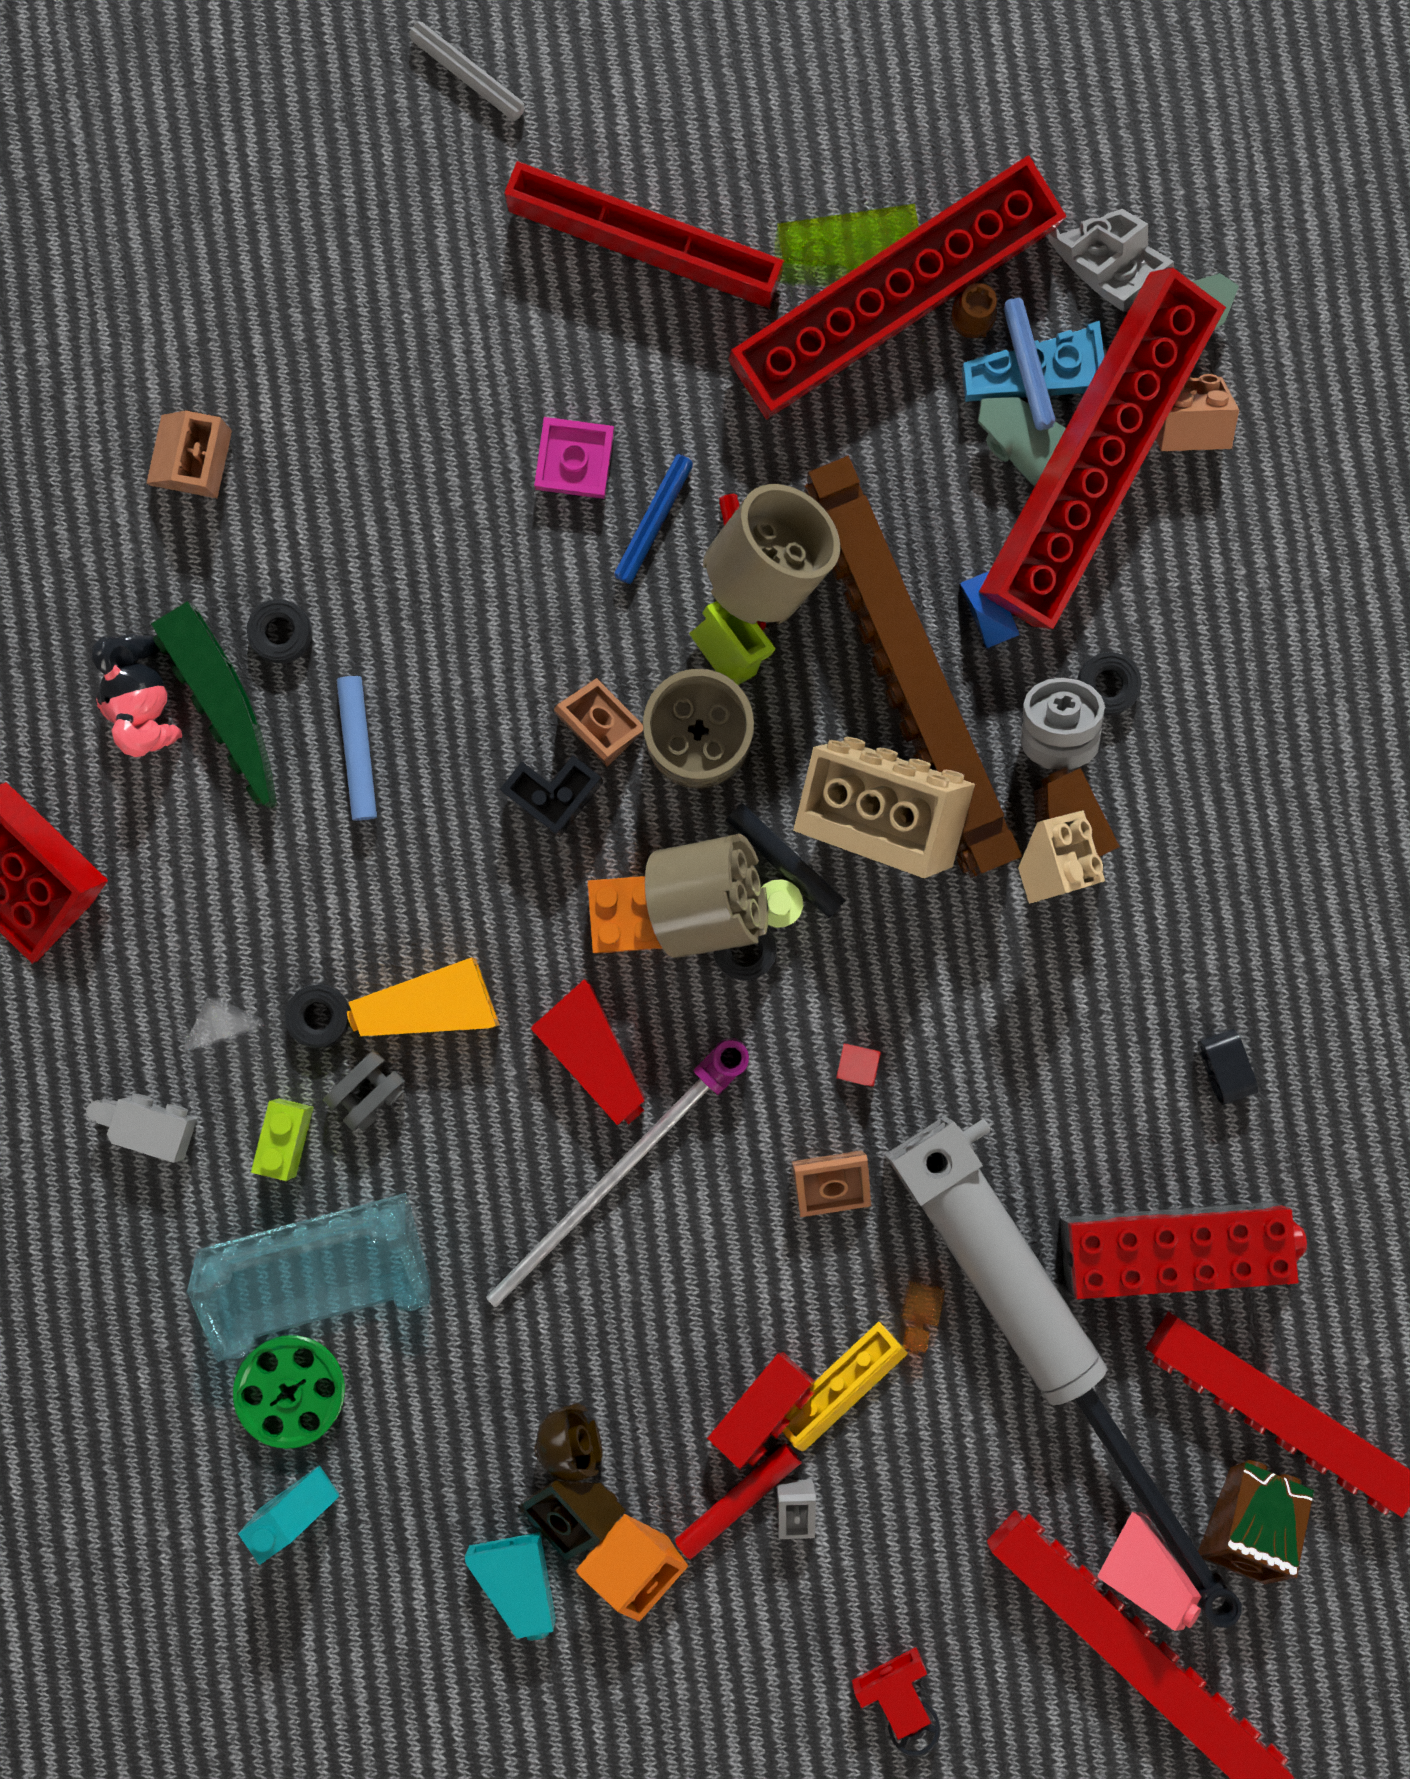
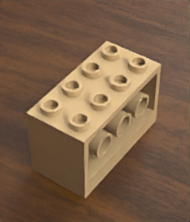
M844 737V741L829 740L828 744L813 747L793 831L921 878H927L953 867L975 784L963 780L964 775L959 772L943 770L941 773L930 769L931 764L926 761L909 759L908 762L897 758L898 753L886 748H876V750L867 748L865 747V742L857 738Z

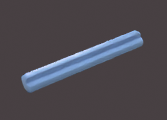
M1021 298L1009 299L1005 302L1003 310L1034 425L1040 431L1050 429L1054 426L1056 419L1024 302Z

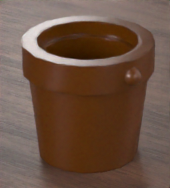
M976 283L961 292L952 306L950 316L952 326L959 334L966 338L974 339L987 336L997 316V298L993 289L986 284Z

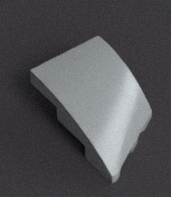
M1124 209L1107 213L1101 218H1091L1082 221L1078 229L1062 234L1057 229L1049 233V242L1069 267L1095 292L1123 312L1132 306L1149 272L1174 268V261L1148 246V223Z

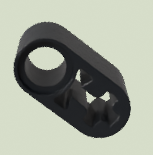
M1234 1029L1198 1041L1201 1059L1214 1094L1221 1105H1226L1258 1093V1084L1240 1036Z

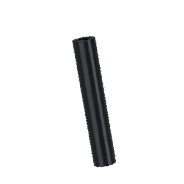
M743 803L727 817L725 821L737 833L745 836L754 849L789 882L793 883L828 918L846 901Z

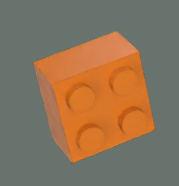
M645 876L588 880L593 953L663 949L654 933L648 913L645 895Z

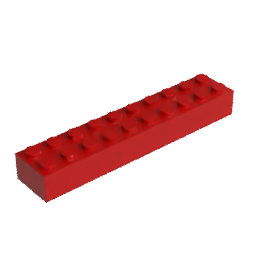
M1028 155L733 348L728 361L767 420L1056 230L1067 215Z
M1175 268L1149 272L979 590L980 594L1031 626L1054 629L1226 309L1223 304Z

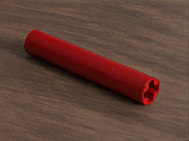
M784 1443L675 1538L676 1545L689 1560L695 1557L801 1464L800 1459L790 1446Z

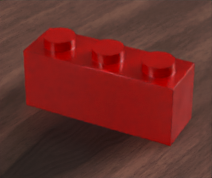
M784 1352L778 1353L707 1439L739 1469L748 1463L753 1467L766 1453L767 1449L763 1444L768 1438L773 1435L777 1439L791 1421L786 1417L796 1406L801 1410L812 1398L814 1392L810 1388L816 1381Z

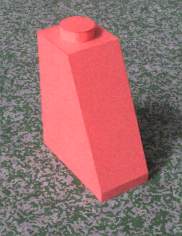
M1132 1512L1097 1577L1174 1631L1184 1630L1185 1626L1191 1628L1201 1611V1608L1197 1606L1201 1595L1149 1517L1142 1512Z

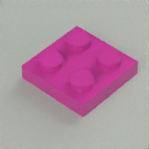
M544 417L534 483L535 490L605 499L615 432L614 426Z

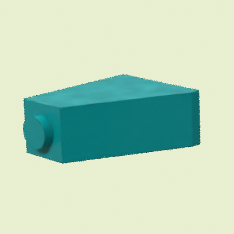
M319 1465L260 1507L238 1535L260 1565L290 1544L340 1494Z
M541 1533L469 1545L465 1555L466 1565L516 1639L527 1637V1640L534 1641L543 1639L550 1632H553L556 1616Z

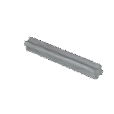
M416 22L414 27L411 28L409 35L412 42L507 117L517 121L524 113L523 101L423 22Z

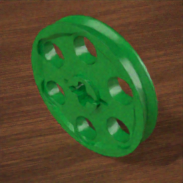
M298 1335L279 1336L257 1347L241 1364L233 1386L235 1411L247 1432L266 1445L284 1449L305 1446L320 1438L337 1419L345 1397L344 1376L333 1354L319 1342ZM305 1348L312 1352L314 1355L312 1366L303 1368L296 1363L295 1354L298 1349ZM270 1352L276 1356L278 1360L276 1370L265 1371L261 1368L259 1358L262 1353ZM328 1378L334 1383L335 1392L331 1397H322L317 1393L316 1383L319 1379ZM306 1379V1382L301 1384L294 1393L295 1400L288 1396L286 1398L283 1397L275 1404L272 1403L284 1391L283 1383L290 1387ZM256 1386L262 1391L263 1397L260 1404L251 1405L247 1403L244 1398L246 1387ZM305 1412L315 1413L320 1420L318 1429L308 1431L302 1427V1414ZM268 1416H278L282 1420L284 1427L280 1434H270L266 1430L264 1423Z

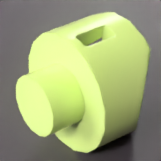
M783 879L772 880L764 884L761 888L766 887L768 926L782 928L794 923L801 915L803 909V897L799 889L793 883Z

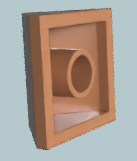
M597 678L554 708L557 717L606 767L643 733V724Z
M862 1150L791 1161L800 1217L871 1206L868 1159Z

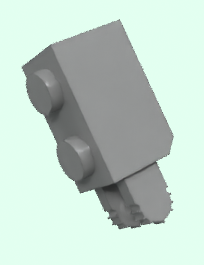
M133 1093L132 1097L118 1099V1101H110V1099L106 1098L91 1101L88 1107H86L89 1120L91 1119L92 1122L96 1121L98 1124L109 1127L107 1136L111 1144L172 1163L184 1160L197 1118L187 1115L188 1109L172 1104H167L166 1108L153 1105V1098Z

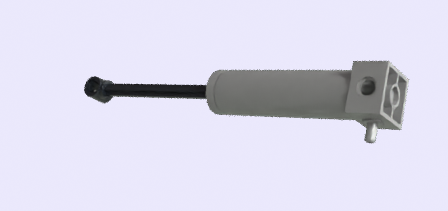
M943 1116L886 1153L887 1160L911 1197L923 1208L1035 1384L1041 1390L1048 1404L1054 1406L1075 1400L1201 1595L1197 1606L1201 1608L1203 1614L1213 1625L1221 1628L1234 1625L1242 1614V1605L1239 1598L1226 1585L1220 1574L1211 1572L1094 1391L1093 1387L1106 1374L1107 1365L979 1169L983 1165L976 1156L972 1143L990 1132V1126L982 1119L965 1131H962L953 1120ZM938 1152L939 1160L937 1164L933 1167H927V1158L932 1153ZM1220 1596L1225 1597L1224 1603L1220 1607L1212 1608V1603L1216 1598Z

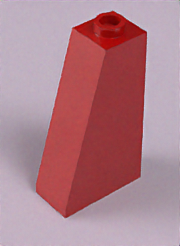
M584 979L530 1028L616 1125L620 1124L623 1120L629 1125L644 1111L640 1104L645 1101V1097L592 985L587 979Z

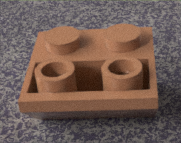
M1204 374L1199 378L1187 379L1156 437L1161 451L1232 449L1239 408L1223 378L1213 374Z
M190 411L161 415L147 484L217 499L232 430L221 417Z

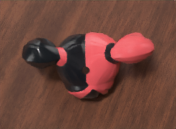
M131 633L121 637L109 636L100 638L92 647V661L96 668L104 674L96 699L97 707L107 720L114 723L112 728L114 743L124 754L141 757L149 751H156L164 746L173 744L178 738H182V731L173 724L158 725L153 721L160 716L167 703V691L162 678L155 670L137 662L138 659H145L148 656L160 652V649L152 636H138Z

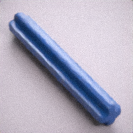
M680 454L675 456L615 571V577L627 584L633 582L693 467V462L689 458Z

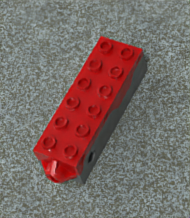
M1275 1202L1060 1217L1065 1290L1076 1299L1298 1283L1297 1262L1307 1250L1305 1232L1302 1227L1293 1221L1292 1209Z

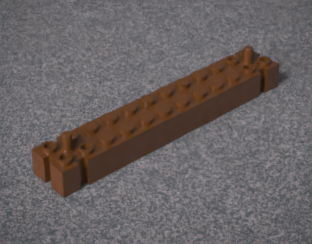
M849 455L809 471L807 476L808 483L804 486V492L818 502L828 513L836 526L840 539V555L832 569L833 575L836 580L842 579L847 591L843 593L844 600L849 611H856L861 624L857 625L861 640L865 645L870 643L875 655L871 657L874 670L878 677L884 676L889 689L885 690L887 700L893 710L898 708L903 720L899 723L901 733L906 742L912 741L917 754L913 755V759L926 761L931 764L930 769L941 773L943 770L959 772L964 775L963 780L975 784L956 853V860L963 873L968 872L970 878H973L1022 857L1014 836L1006 825L1003 818L1004 813L866 495L862 492L859 485L860 480Z

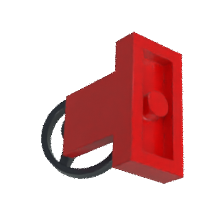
M917 1647L852 1680L854 1693L861 1708L878 1700L889 1721V1735L893 1744L902 1753L913 1757L929 1753L936 1746L941 1731L937 1714L927 1703L920 1700L912 1684L915 1680L927 1675L923 1659ZM925 1708L933 1715L936 1726L929 1725L931 1721ZM925 1732L935 1733L932 1742L926 1748L919 1751L905 1749L911 1739H920ZM894 1733L898 1740L902 1738L900 1744H898V1742L896 1741Z

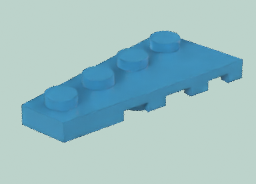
M1100 321L1088 324L1087 328L1072 332L1071 329L1058 333L1056 338L1040 343L1038 340L1034 341L1049 396L1085 393L1104 358ZM1003 350L963 363L962 378L965 402L981 401V399L1027 397L1015 350L1010 352Z

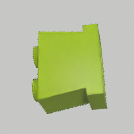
M718 601L706 606L702 612L706 619L689 633L715 671L727 676L737 685L755 676L762 660L771 656L775 651V647L757 623H747L735 617L724 609Z

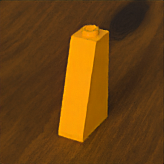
M472 957L348 1002L351 1008L350 1011H347L350 1026L354 1032L359 1031L360 1036L485 1029L500 1025L476 958Z

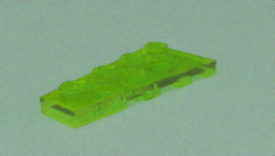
M915 204L777 223L776 230L781 259L784 260L783 263L815 266L837 265L846 266L847 269H855L918 228L919 225Z

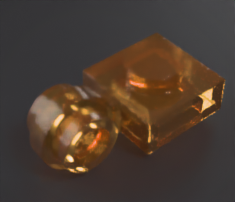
M908 1281L901 1317L902 1319L914 1321L913 1328L907 1326L903 1340V1348L909 1349L910 1354L918 1355L919 1352H926L929 1342V1331L923 1330V1324L938 1326L945 1294L944 1288Z

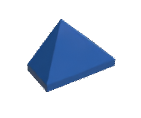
M989 571L960 583L986 649L1020 635L1011 612L979 593Z

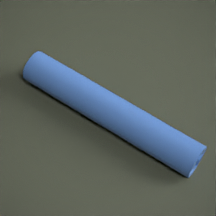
M340 677L336 680L352 820L377 818L362 677Z

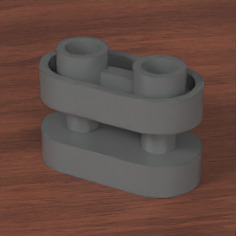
M376 1050L366 1056L323 1099L332 1111L342 1104L350 1112L343 1119V1122L352 1131L358 1127L365 1131L379 1117L375 1111L383 1103L390 1106L405 1092L401 1088L405 1080L396 1071L386 1077L379 1070L385 1059ZM368 1079L376 1088L360 1102L353 1093Z

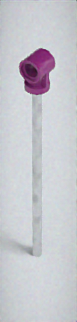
M726 1038L717 1043L715 1048L693 1069L700 1079L489 1293L486 1298L494 1307H497L709 1089L719 1095L746 1069L749 1055L743 1042L736 1038ZM733 1047L741 1053V1060L735 1066H726L721 1061V1053L726 1048Z

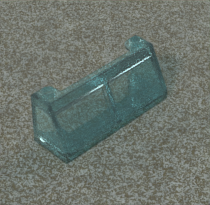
M403 1193L198 1249L187 1294L217 1362L245 1356L253 1346L256 1337L394 1300L396 1307L399 1309L416 1310L423 1305L430 1304L431 1282L407 1194Z

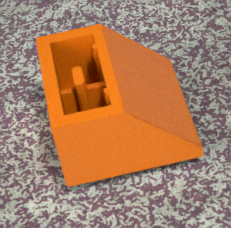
M624 1514L604 1539L589 1552L586 1559L576 1569V1572L617 1612L640 1622L686 1570L688 1564L667 1535Z

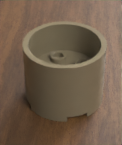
M767 484L754 489L747 495L708 547L704 555L703 568H707L710 582L714 587L711 590L712 595L729 613L751 624H755L757 621L777 622V624H780L794 614L836 565L840 555V539L832 519L813 498L790 486Z
M708 669L684 670L665 679L651 694L643 716L644 737L651 760L657 769L670 781L683 787L695 789L714 787L732 777L742 767L748 756L754 730L752 708L743 690L727 676ZM696 725H702L703 731L709 733L708 735H702L701 741L694 740V734L689 732V730H695Z
M735 834L654 851L649 856L645 870L646 903L657 940L669 956L680 958L757 944L758 937L766 935L768 927L766 887L761 888L759 875L753 865L758 864L759 860L752 845L745 836Z

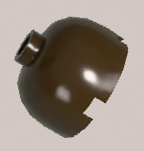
M579 1403L565 1406L549 1413L539 1426L534 1447L538 1462L542 1464L552 1477L563 1481L573 1482L595 1476L599 1472V1470H594L595 1464L602 1462V1441L595 1420L590 1421L588 1424L586 1416L583 1414L588 1410Z

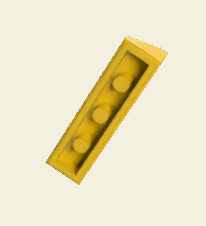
M877 1322L816 1380L810 1388L814 1395L801 1410L795 1406L786 1418L791 1422L783 1433L796 1449L802 1452L805 1451L892 1370L908 1352L881 1322Z

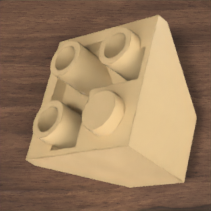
M1084 810L1037 822L1018 867L1029 904L1105 881L1103 864L1097 855L1092 839V828L1085 817Z

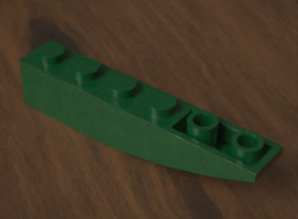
M187 601L151 623L157 635L153 636V640L164 655L170 654L175 662V665L171 668L178 680L183 685L188 683L194 694L190 696V699L201 715L206 713L212 725L208 728L215 740L220 745L225 743L231 753V755L227 756V759L238 775L241 773L245 775L249 782L246 790L252 800L257 805L262 803V805L272 809L277 806L272 770L263 735L250 699L232 663L199 610Z

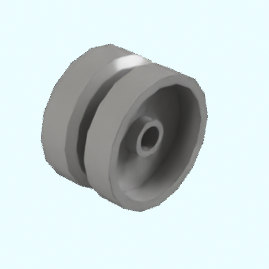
M1069 678L1048 679L1035 685L1026 694L1023 705V724L1020 742L1024 753L1033 762L1043 767L1057 770L1065 767L1074 769L1089 763L1098 753L1101 727L1105 711L1102 696L1092 686L1080 680Z

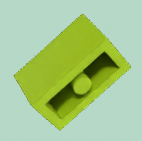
M280 1098L268 1102L251 1173L283 1181L296 1177L313 1106Z

